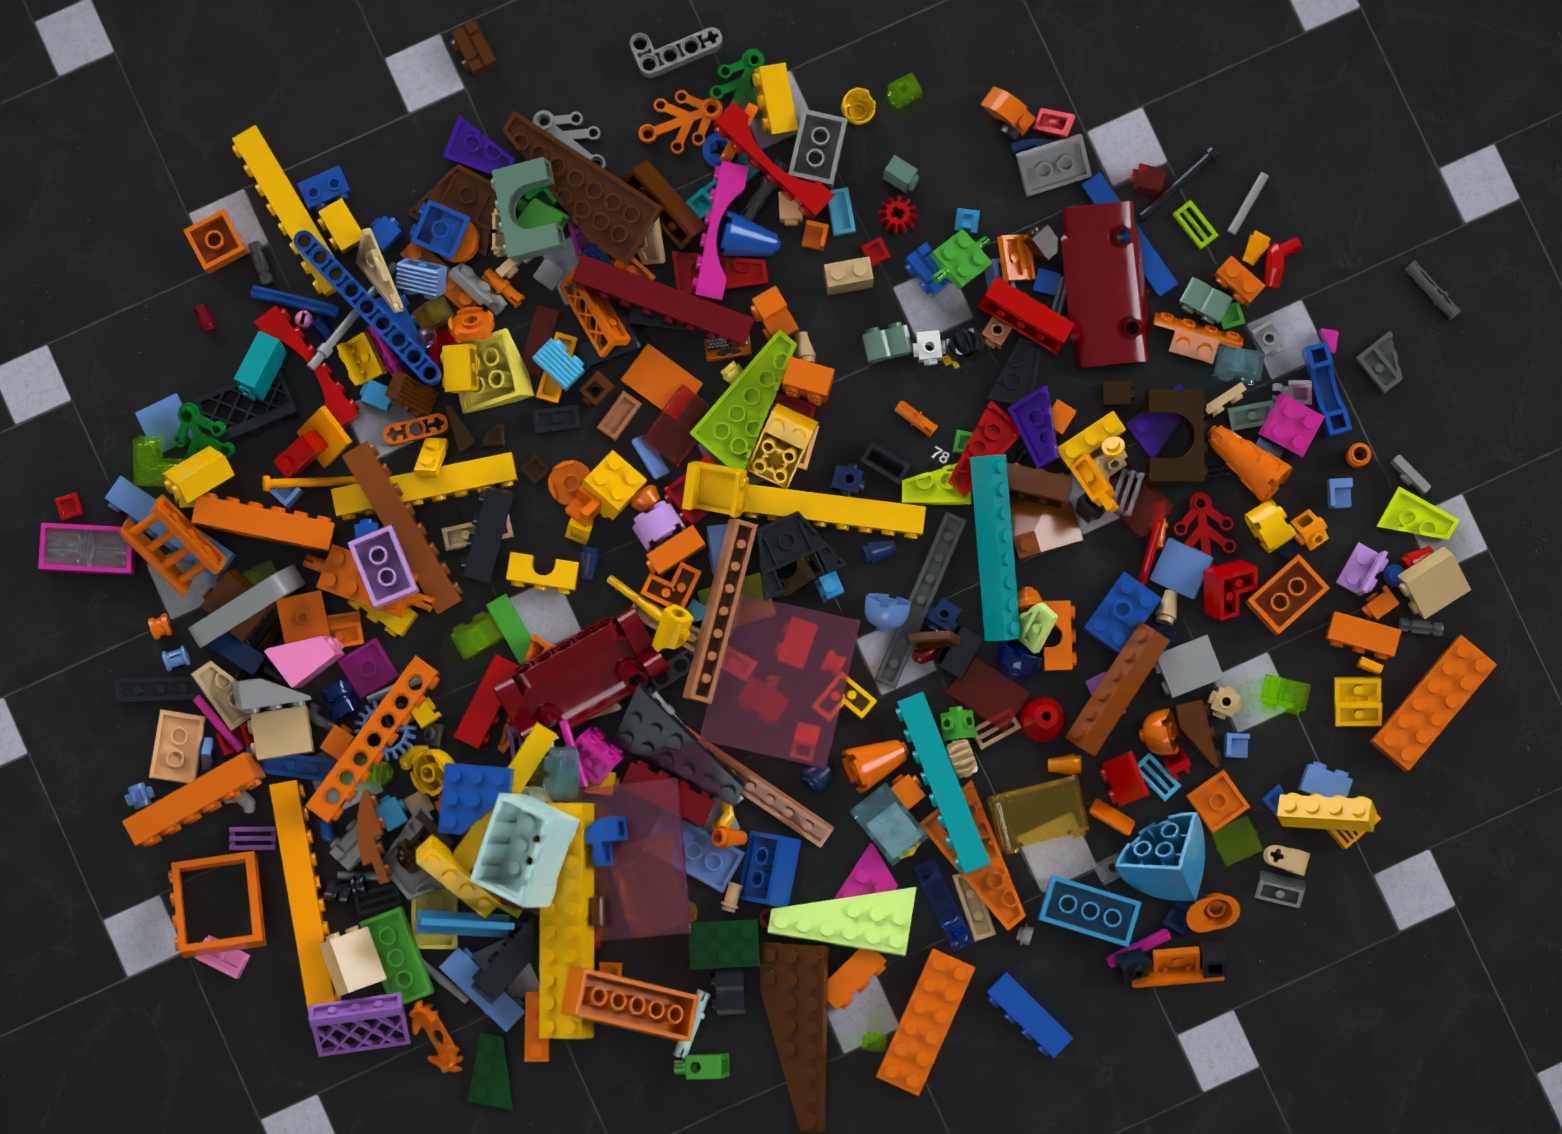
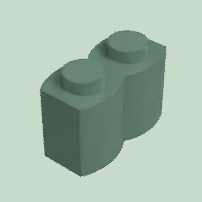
M894 155L885 168L882 179L902 192L907 193L908 190L911 192L914 190L920 176L917 174V168Z
M1192 277L1179 300V304L1182 305L1181 309L1191 315L1195 312L1202 316L1201 320L1213 326L1214 323L1219 325L1233 298Z
M901 322L889 324L888 329L879 330V327L865 330L866 334L862 335L868 363L913 353L907 325H902Z

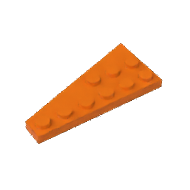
M971 780L961 789L991 866L966 876L963 871L959 873L1006 930L1009 931L1026 915ZM937 808L922 820L919 826L958 871L954 859L958 857L955 849H949L945 838L949 834L946 828L942 829L937 816L941 815L939 808Z

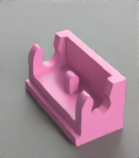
M208 935V937H206L203 942L214 941L219 939L211 935ZM241 950L199 955L195 956V958L237 979L240 978L251 955Z

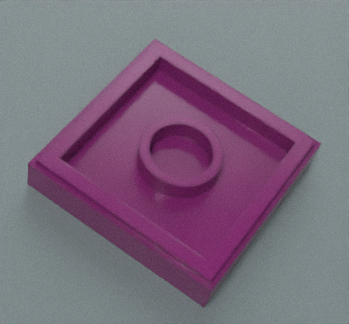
M377 637L337 660L360 700L400 677Z

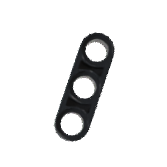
M635 325L625 328L631 341L627 345L614 346L606 357L599 356L591 341L577 346L575 351L578 358L584 363L582 368L584 370L591 369L643 349L645 346L638 327ZM605 336L601 338V344L604 347L608 343Z

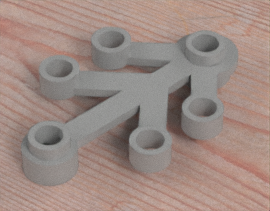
M542 110L534 115L533 123L593 162H600L601 167L605 169L606 163L601 155L590 154L574 141L589 138L591 141L598 140L601 135L598 127L591 126L588 129L562 131L556 126L570 123L575 127L580 126L583 123L581 113L573 112L570 115L553 116L551 112ZM574 116L580 117V121L578 123H574L572 121V118ZM542 119L548 120V124L546 126H542L540 124V121ZM591 130H596L598 132L596 137H591L589 135Z

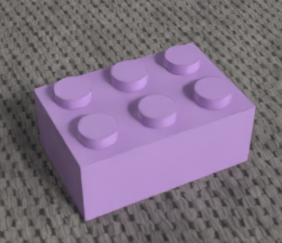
M392 525L348 542L374 608L379 609L420 592Z

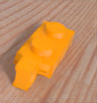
M1086 452L1070 465V470L1092 502L1096 503L1098 507L1103 505L1111 513L1119 508L1112 498L1115 495L1113 487L1089 453Z

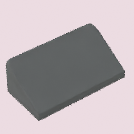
M1260 871L1255 898L1300 909L1306 889V882L1296 878Z

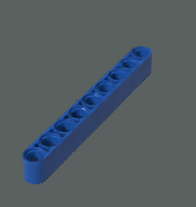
M306 230L297 232L293 241L301 254L425 384L430 386L437 385L442 379V372L439 367L312 233ZM309 237L311 239L309 246L300 247L302 238ZM318 254H326L327 258L324 263L317 264L315 262ZM341 270L342 277L339 280H332L331 274L333 271ZM352 286L357 287V294L354 297H348L346 293L348 288ZM372 303L374 306L372 312L363 313V305ZM382 319L389 320V326L385 330L378 329V323ZM404 336V344L399 347L395 346L393 343L395 337ZM413 352H418L421 355L417 363L409 361V357ZM428 369H435L436 376L428 380L425 378V372Z

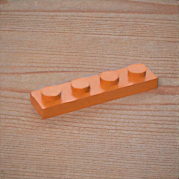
M412 242L400 254L404 259L413 258L446 266L430 250ZM447 267L446 292L444 295L460 310L467 307H477L479 304L448 276L451 269Z

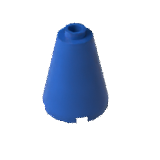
M725 211L728 217H722L716 243H720V249H717L719 256H773L774 252L778 253L781 240L777 239L776 233L732 211Z

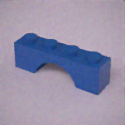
M1328 342L1305 347L1302 350L1309 379L1312 380V390L1319 414L1325 416L1322 425L1326 439L1349 433L1352 430L1347 409L1338 392L1334 376V363Z

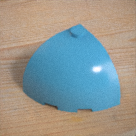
M1197 812L1168 816V820L1158 824L1153 822L1138 832L1139 836L1131 844L1127 843L1117 859L1115 867L1122 879L1138 891L1156 898L1196 902L1205 863L1204 832Z

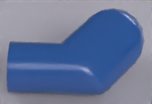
M322 819L319 824L321 837L324 841L332 843L338 837V834L333 829L334 820L328 823Z

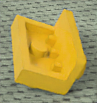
M368 331L362 332L347 342L336 345L339 351L338 355L344 362L348 370V376L355 386L364 385V383L368 384L370 379L375 380L387 373Z

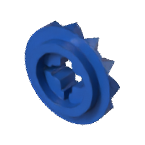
M714 133L705 140L702 152L708 165L720 167L722 162L719 160L720 155L715 154L714 151L717 150V142H719L722 148L726 147L729 141L726 137L723 139L717 133ZM737 152L735 153L731 163L736 161L739 155Z

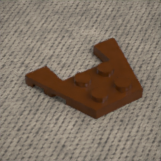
M457 164L407 214L420 220L419 210L423 203L427 204L429 199L471 217L470 221L478 225L477 229L480 233L477 252L487 256L492 231V213H494L495 200H497L496 192L492 188L491 181Z

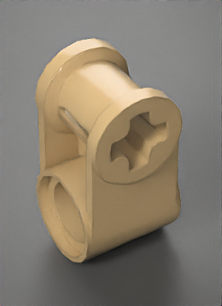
M1270 845L1264 850L1263 858L1267 864L1285 869V871L1294 874L1305 875L1310 853L1280 845ZM1277 850L1280 858L1274 860V857L1270 855L1271 852H1276Z

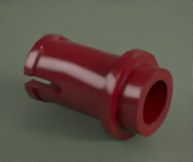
M206 303L197 305L192 309L201 326L199 328L200 331H203L204 334H209L217 329L215 326L217 322L213 321Z

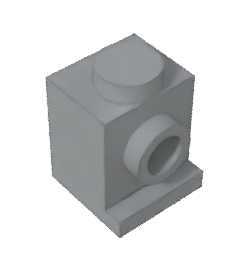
M1271 319L1249 333L1263 357L1267 354L1272 357L1282 351L1281 346L1285 342ZM1265 336H1272L1273 342H1266Z

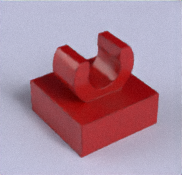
M1179 749L1177 754L1161 758L1164 767L1174 779H1179L1177 773L1182 770L1187 775L1190 774L1188 767L1192 765L1182 749Z

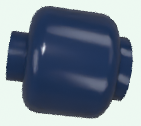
M817 757L813 758L812 762H808L801 769L800 781L811 792L823 791L834 780L835 775L832 770L834 766L826 758L823 760Z

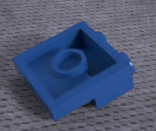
M428 199L427 204L423 203L418 215L421 218L418 225L414 224L409 234L412 237L411 242L453 260L471 217Z

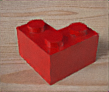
M1240 559L1204 569V613L1220 621L1239 616V594L1258 589L1257 567Z

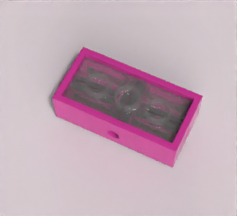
M41 523L38 569L52 572L135 575L136 550L124 541L119 534L121 529L119 526Z

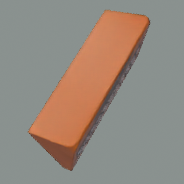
M748 335L745 346L740 345L739 348L727 345V340L719 337L717 340L704 339L707 362L752 356L750 335Z

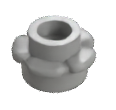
M1028 923L1025 924V927L1020 926L1016 938L1020 940V945H1030L1034 928L1028 926Z

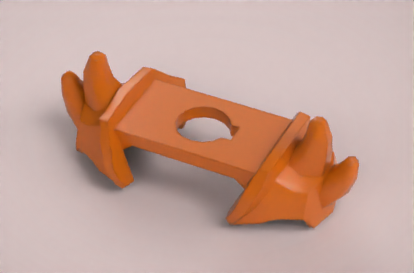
M418 1000L409 1016L412 1019V1033L416 1035L421 1027L424 1028L438 1052V1056H428V1061L438 1066L442 1073L461 1071L462 1068L456 1064L463 1060V1056H457L459 1048L454 1045L438 1017V1011H431L433 1004L423 1006V1000ZM435 1030H439L442 1033L443 1043L435 1037Z

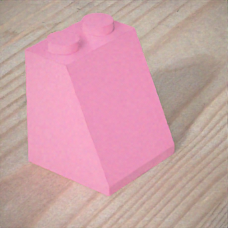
M319 636L271 647L264 651L291 688H302L345 655L342 651L344 648L337 637L333 638L332 636Z

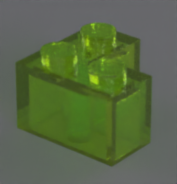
M139 435L133 440L134 486L165 487L163 482L166 480L162 473L183 462L185 459H162V436Z

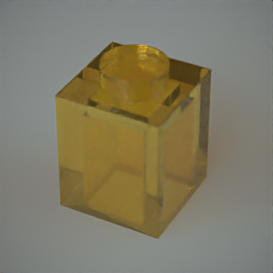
M444 296L425 302L412 312L423 332L441 327L448 322L451 316L452 318L455 316Z

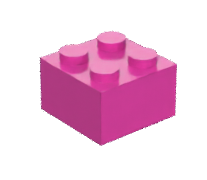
M1279 394L1258 434L1303 457L1325 416L1284 394Z

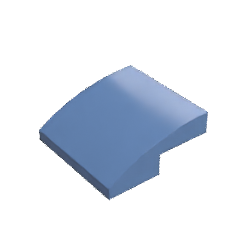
M177 393L135 413L156 456L177 447L173 442V438L177 435L181 425L178 419V411L180 406L183 405ZM190 428L187 433L189 441L192 440L193 433Z
M1168 538L1150 580L1179 594L1195 599L1204 581L1203 570L1210 567L1214 558L1196 548H1190L1173 538Z

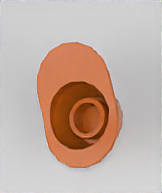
M1211 893L1195 902L1189 908L1186 922L1196 932H1208L1225 928L1237 921L1240 916V906L1233 897L1221 893Z

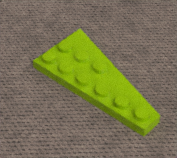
M780 329L690 432L696 440L728 467L746 470L783 381L790 356L793 357L797 347V343Z

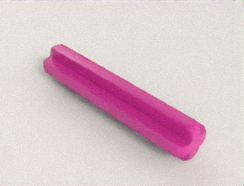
M1163 928L1129 945V947H1125L1107 956L1106 961L1113 968L1115 967V955L1137 948H1142L1143 952H1146L1170 940L1171 935L1166 928Z

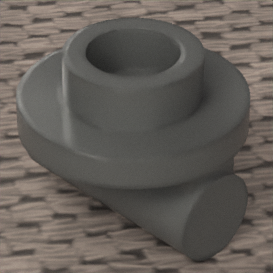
M431 723L424 731V739L427 745L442 747L445 725Z

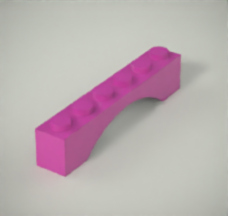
M722 161L720 167H715L713 180H717L716 189L711 188L709 202H712L711 211L706 212L704 224L708 225L707 233H702L700 246L704 247L702 256H697L695 269H699L698 278L693 277L691 291L695 292L694 296L717 303L722 301L726 276L721 268L717 254V230L721 217L727 207L736 197L743 193L749 166Z

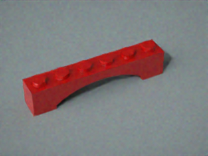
M733 101L713 123L714 131L721 138L724 139L726 137L732 143L731 147L738 154L741 155L743 153L748 157V163L754 169L763 171L766 174L765 179L771 185H778L783 190L781 193L790 202L794 200L799 205L798 209L806 217L811 216L814 219L835 195L818 180L815 183L800 180L777 167L762 152L753 138L748 125L750 116Z
M275 305L254 321L261 332L279 339L282 344L301 355L307 363L316 355L317 351L312 344L307 346L302 340L305 338V335L299 327L293 328L289 323L292 318L284 308L280 310ZM325 362L319 364L314 372L323 390L325 406L340 426L345 429L360 418L357 413L360 408L352 398L349 401L343 394L346 392L345 388L339 380L336 382L332 380L329 375L333 372Z

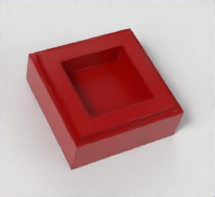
M881 237L860 247L863 255L870 257L871 267L891 258Z
M77 492L54 499L62 522L84 515Z

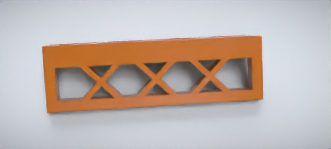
M573 269L559 287L599 356L606 357L614 346L627 345L631 338L609 300L596 296L597 292L590 289L588 292H584L575 288V295L572 294L569 286L572 283L576 270ZM581 299L585 302V312L581 309ZM591 316L596 321L595 330L591 326ZM602 334L608 341L604 347L601 344Z

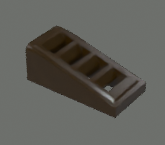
M448 405L445 407L458 449L464 454L476 446L477 442L453 407Z

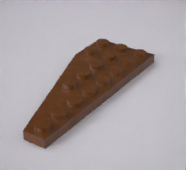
M513 111L502 131L527 161L544 157L551 162L555 184L546 187L570 215L573 222L580 228L589 242L628 266L664 207L520 113Z
M763 941L760 942V991L800 1131L822 1133L825 1131L828 946Z

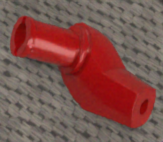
M1297 237L1281 244L1272 243L1268 247L1265 259L1264 284L1266 286L1280 287L1285 257L1302 250L1301 243Z

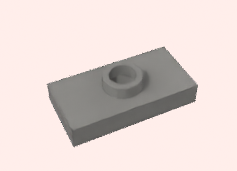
M1397 455L1390 462L1401 474L1399 476L1401 480L1408 486L1411 484L1421 495L1431 488V485L1401 455Z

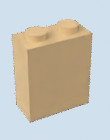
M870 257L824 264L827 295L872 288L874 278Z
M1444 546L1397 575L1401 582L1399 585L1401 592L1405 597L1408 596L1410 600L1408 605L1415 615L1418 613L1424 619L1471 590L1453 553Z
M306 705L250 714L251 720H247L248 731L254 737V743H251V751L253 757H257L258 761L315 752L309 712Z
M358 925L345 930V935L340 936L339 932L326 936L327 941L319 944L337 997L387 979L368 927L359 929Z

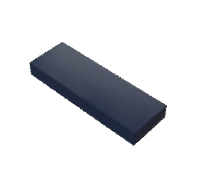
M228 631L207 644L208 647L256 677L268 657L245 642H241Z

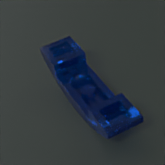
M932 858L913 867L953 951L974 942L935 859Z

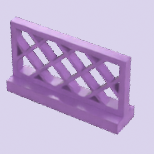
M402 992L309 1005L310 1028L312 1027L319 1057L411 1044ZM400 1015V1018L396 1022H393L392 1020L387 1018L390 1016ZM377 1019L373 1025L364 1022V1020ZM347 1022L354 1023L349 1029L341 1025V1023ZM381 1023L390 1026L386 1033L378 1029ZM318 1026H331L326 1032L318 1028ZM358 1026L367 1030L363 1036L354 1032ZM336 1029L345 1033L340 1039L331 1035ZM397 1030L403 1033L404 1037L395 1038L391 1034ZM372 1033L381 1037L377 1041L367 1039ZM349 1036L358 1040L355 1044L345 1042ZM326 1039L335 1043L333 1047L322 1048V1044Z

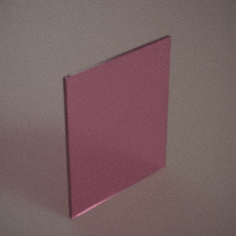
M740 594L712 703L707 705L699 740L826 769L861 621L770 600L764 602V599Z
M678 778L558 791L559 803H594V822L602 818L626 817L628 840L611 842L613 866L595 867L594 863V897H597L598 907V898L605 897V918H607L605 926H594V942L691 933Z

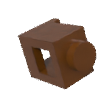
M597 370L579 389V392L582 394L580 399L588 407H591L593 404L597 408L615 390V386ZM594 388L600 389L598 396L592 394Z

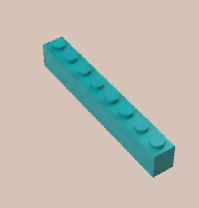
M1006 454L970 457L985 641L1019 639L1021 634Z
M920 692L897 701L899 708L895 709L899 721H905L907 729L903 730L907 742H913L915 751H912L916 764L921 763L924 772L920 773L924 785H930L932 793L928 795L933 808L938 806L941 813L937 818L941 828H946L949 836L945 838L949 849H955L958 858H955L954 862L958 872L963 871L966 876L990 867L991 863L924 693Z

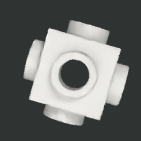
M939 330L916 332V343L912 344L914 357H918L919 363L924 362L925 366L938 364V361L942 360V354H946L945 340L940 341ZM930 346L933 350L928 351L926 347Z

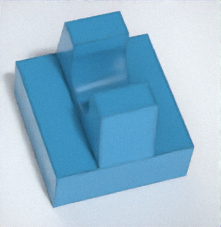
M957 208L954 232L964 229L968 234L977 235L980 211Z

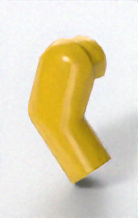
M725 801L720 802L722 815L717 821L713 822V830L720 826L730 828L735 820L732 805Z

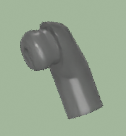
M311 703L308 708L310 720L315 726L330 732L336 722L319 715L321 706Z

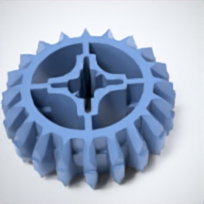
M377 701L372 702L374 709H371L368 705L364 707L368 712L367 715L359 712L358 715L364 719L363 722L356 720L355 724L361 726V729L379 706ZM398 704V709H403L404 704ZM389 716L384 717L383 724L386 723L391 728L393 725L390 722ZM412 717L409 723L414 722L415 718ZM408 723L406 727L401 726L397 733L404 732L403 737L394 747L386 746L383 750L385 761L390 760L391 753L394 759H398V750L403 755L406 754L403 746L406 745L410 748L413 746L407 741L408 738L416 739L415 735L410 734V730H417V726H410ZM361 729L354 730V733L358 734ZM369 740L370 746L376 747V746H374V745L371 743V741Z

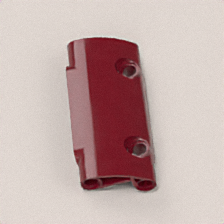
M1124 201L1062 208L1064 233L1061 236L1068 316L1069 321L1075 324L1070 335L1072 342L1076 345L1078 368L1149 361L1148 341L1146 338L1149 332L1140 233L1135 225L1134 202ZM1126 231H1128L1130 235L1129 240L1127 242H1125L1124 240V233ZM1135 322L1139 326V330L1137 333L1133 331V325Z
M631 607L614 618H604L520 665L514 670L513 675L492 686L524 743L536 722L556 733L557 737L561 736L562 731L559 721L567 719L570 729L632 695L639 683L645 687L649 679L657 677L669 670L661 653L653 648V642L634 607ZM638 674L634 681H630L632 675ZM553 720H558L555 726L549 727Z

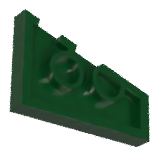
M480 1032L467 1101L513 1110L504 1036Z

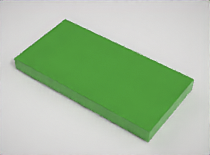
M403 906L359 922L361 929L369 928L387 978L381 981L386 994L402 992L403 1005L435 993Z

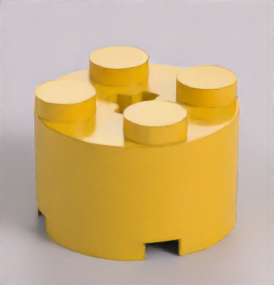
M1271 498L1244 515L1252 534L1262 542L1260 545L1267 553H1271L1297 535L1291 524L1287 525L1284 520L1287 518V515L1282 507H1277Z

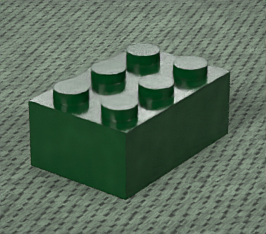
M758 919L688 923L690 970L760 966Z

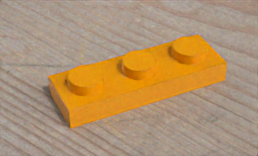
M556 332L553 340L556 342L559 339L568 348L565 352L573 357L578 338ZM543 371L536 398L558 404L563 388Z

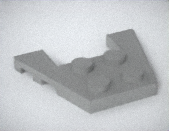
M422 803L418 805L416 811L383 858L384 863H389L393 874V876H390L408 900L445 887L424 869L420 871L415 869L413 872L408 868L404 869L395 857L398 852L396 847L405 838L411 840L423 826L415 818L420 811H423L434 821V818ZM419 840L413 846L415 850L422 844Z

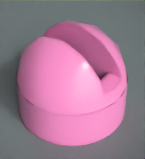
M302 310L295 315V323L300 329H308L313 325L314 319L310 312ZM306 314L304 324L302 325L300 324L302 316Z

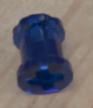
M326 314L320 316L309 325L310 329H314L318 334L321 343H325L335 331L327 321L328 317Z

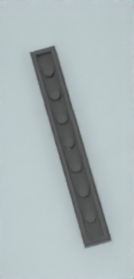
M947 511L945 512L908 599L911 602L908 618L902 626L896 628L874 679L875 681L896 689L914 646L908 641L909 633L920 632L925 615L930 609L967 522L966 519Z

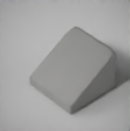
M545 258L534 273L533 278L553 291L565 272Z

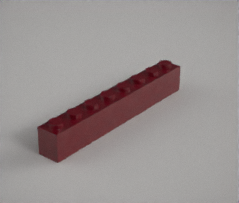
M583 254L580 256L572 278V283L576 284L575 288L588 292L590 289L597 292L596 296L602 299L609 300L610 297L619 300V305L631 308L633 305L640 308V312L648 316H653V313L662 316L661 320L670 324H674L675 321L684 324V329L696 332L698 329L705 332L704 336L713 340H717L718 337L727 340V345L739 348L740 345L745 346L755 319Z

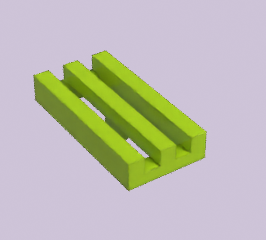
M1191 200L1172 214L1199 250L1219 236ZM1188 207L1211 234L1209 238L1186 210ZM1181 213L1186 217V219L1190 222L1193 228L1201 236V238L1204 240L1203 242L1199 240V238L1187 225L1184 219L1180 216Z

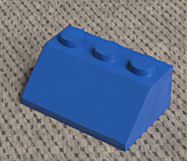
M750 830L739 884L743 886L739 899L777 907L789 906L801 840Z

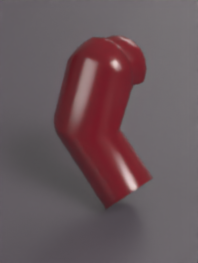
M939 647L924 648L920 651L915 650L912 654V659L919 664H925L936 658Z

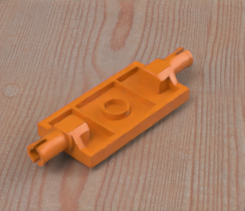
M332 544L326 560L310 553L306 554L305 558L313 563L304 560L303 567L321 572L316 588L374 608L351 550ZM412 572L415 581H417L419 575ZM415 593L377 610L403 618L405 610L408 606L411 607L412 605L431 612L433 607L425 602L434 605L435 598Z

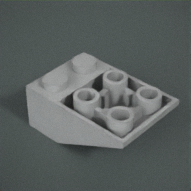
M264 679L232 682L235 708L242 710V713L246 714L260 712L259 707H265V710H275L283 708L282 704L288 703V707L305 705V700H311L309 695Z

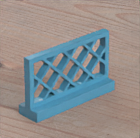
M417 910L415 933L508 938L509 930H514V923H509V914H489L484 919L480 914L471 912Z

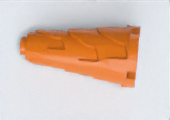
M1214 425L1206 435L1209 437L1207 442L1210 443L1213 450L1241 478V482L1262 503L1269 500L1278 491V486L1286 481L1293 469L1292 466L1271 452L1264 451L1249 439L1245 440L1234 431L1222 425L1219 427Z

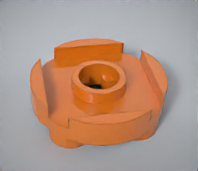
M482 307L463 308L457 311V316L453 319L452 316L448 319L449 332L451 336L455 337L457 343H465L476 339H488L491 337V331L495 326L492 312L489 310L488 313L484 312Z

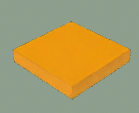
M325 405L320 407L296 432L299 436L314 429L319 432L329 447L317 458L323 468L329 466L353 442Z

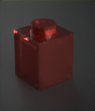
M1140 163L1138 169L1133 168L1130 179V182L1134 183L1132 189L1159 196L1166 170Z

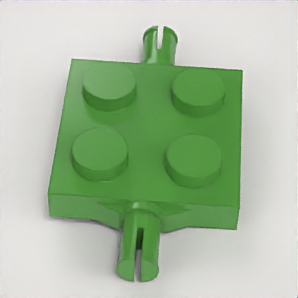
M962 229L934 250L929 256L935 261L939 271L931 276L932 281L935 280L934 283L938 284L946 277L960 290L992 264V261L982 250L990 244V240L987 239L988 237L983 236L975 242Z

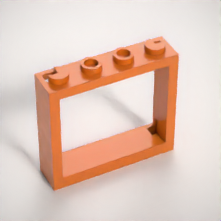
M254 851L171 863L172 870L168 871L169 883L173 884L174 892L170 893L172 907L175 906L176 915H172V922L178 934V937L174 938L176 951H179L183 958L266 946L258 857ZM246 863L253 935L187 944L181 872Z

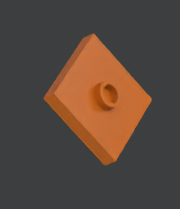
M322 590L286 597L276 601L285 644L319 636H331Z
M1224 769L1185 796L1212 834L1250 808Z

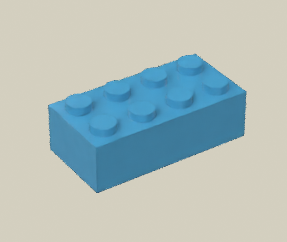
M1051 875L1037 920L1129 947L1142 902Z

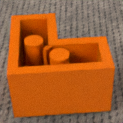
M776 285L752 299L751 313L756 322L761 321L765 329L762 332L768 341L779 329L788 337L799 332V328L788 311L787 304Z
M680 562L671 582L650 573L640 594L666 608L676 604L686 609L702 576V571Z

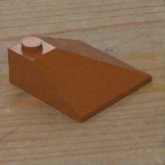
M1070 499L1066 512L1010 500L1013 548L1018 561L1083 541Z

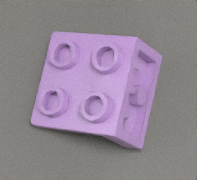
M1358 542L1335 583L1358 596L1364 593L1368 594L1377 583V579L1374 577L1380 571L1382 572L1388 563L1386 558L1388 552L1382 551L1377 553Z

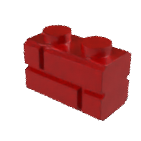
M314 429L302 434L274 460V463L284 477L291 478L305 470L329 447L319 432Z

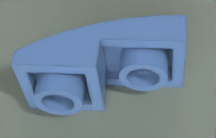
M727 524L707 526L705 529L710 549L708 557L713 575L715 574Z

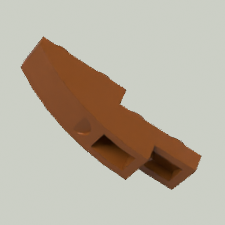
M366 790L362 793L357 815L359 851L363 866L373 863L379 884L382 885L391 882L389 877L393 876L389 863H384L382 854H385L381 840H376V837L385 835L383 829H386V824L383 816H378L376 807H379L375 793L371 794L369 790Z

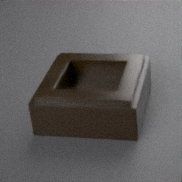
M536 453L519 468L535 486L552 471Z

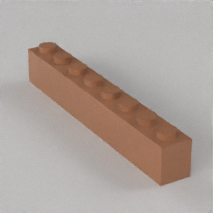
M737 518L728 520L682 698L704 704L712 703L757 524Z

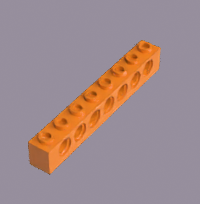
M415 655L306 804L308 809L328 823H331L332 820L336 822L344 811L341 809L346 801L350 803L356 796V787L360 782L364 784L371 775L369 769L374 763L378 765L385 756L383 750L387 745L392 746L399 736L397 734L401 726L406 727L413 717L410 713L415 707L419 709L426 699L424 694L429 688L433 690L440 680L437 676L440 672ZM420 678L422 681L421 688L416 691L412 690L410 687L411 680ZM406 697L408 699V706L405 709H398L396 705L398 698ZM388 715L393 716L395 721L391 728L383 726V719ZM373 734H378L381 738V742L377 747H372L369 744V738ZM359 753H364L367 757V761L363 766H358L355 762V757ZM345 772H351L353 775V781L348 785L343 784L341 780ZM335 790L339 793V800L331 804L328 801V794Z

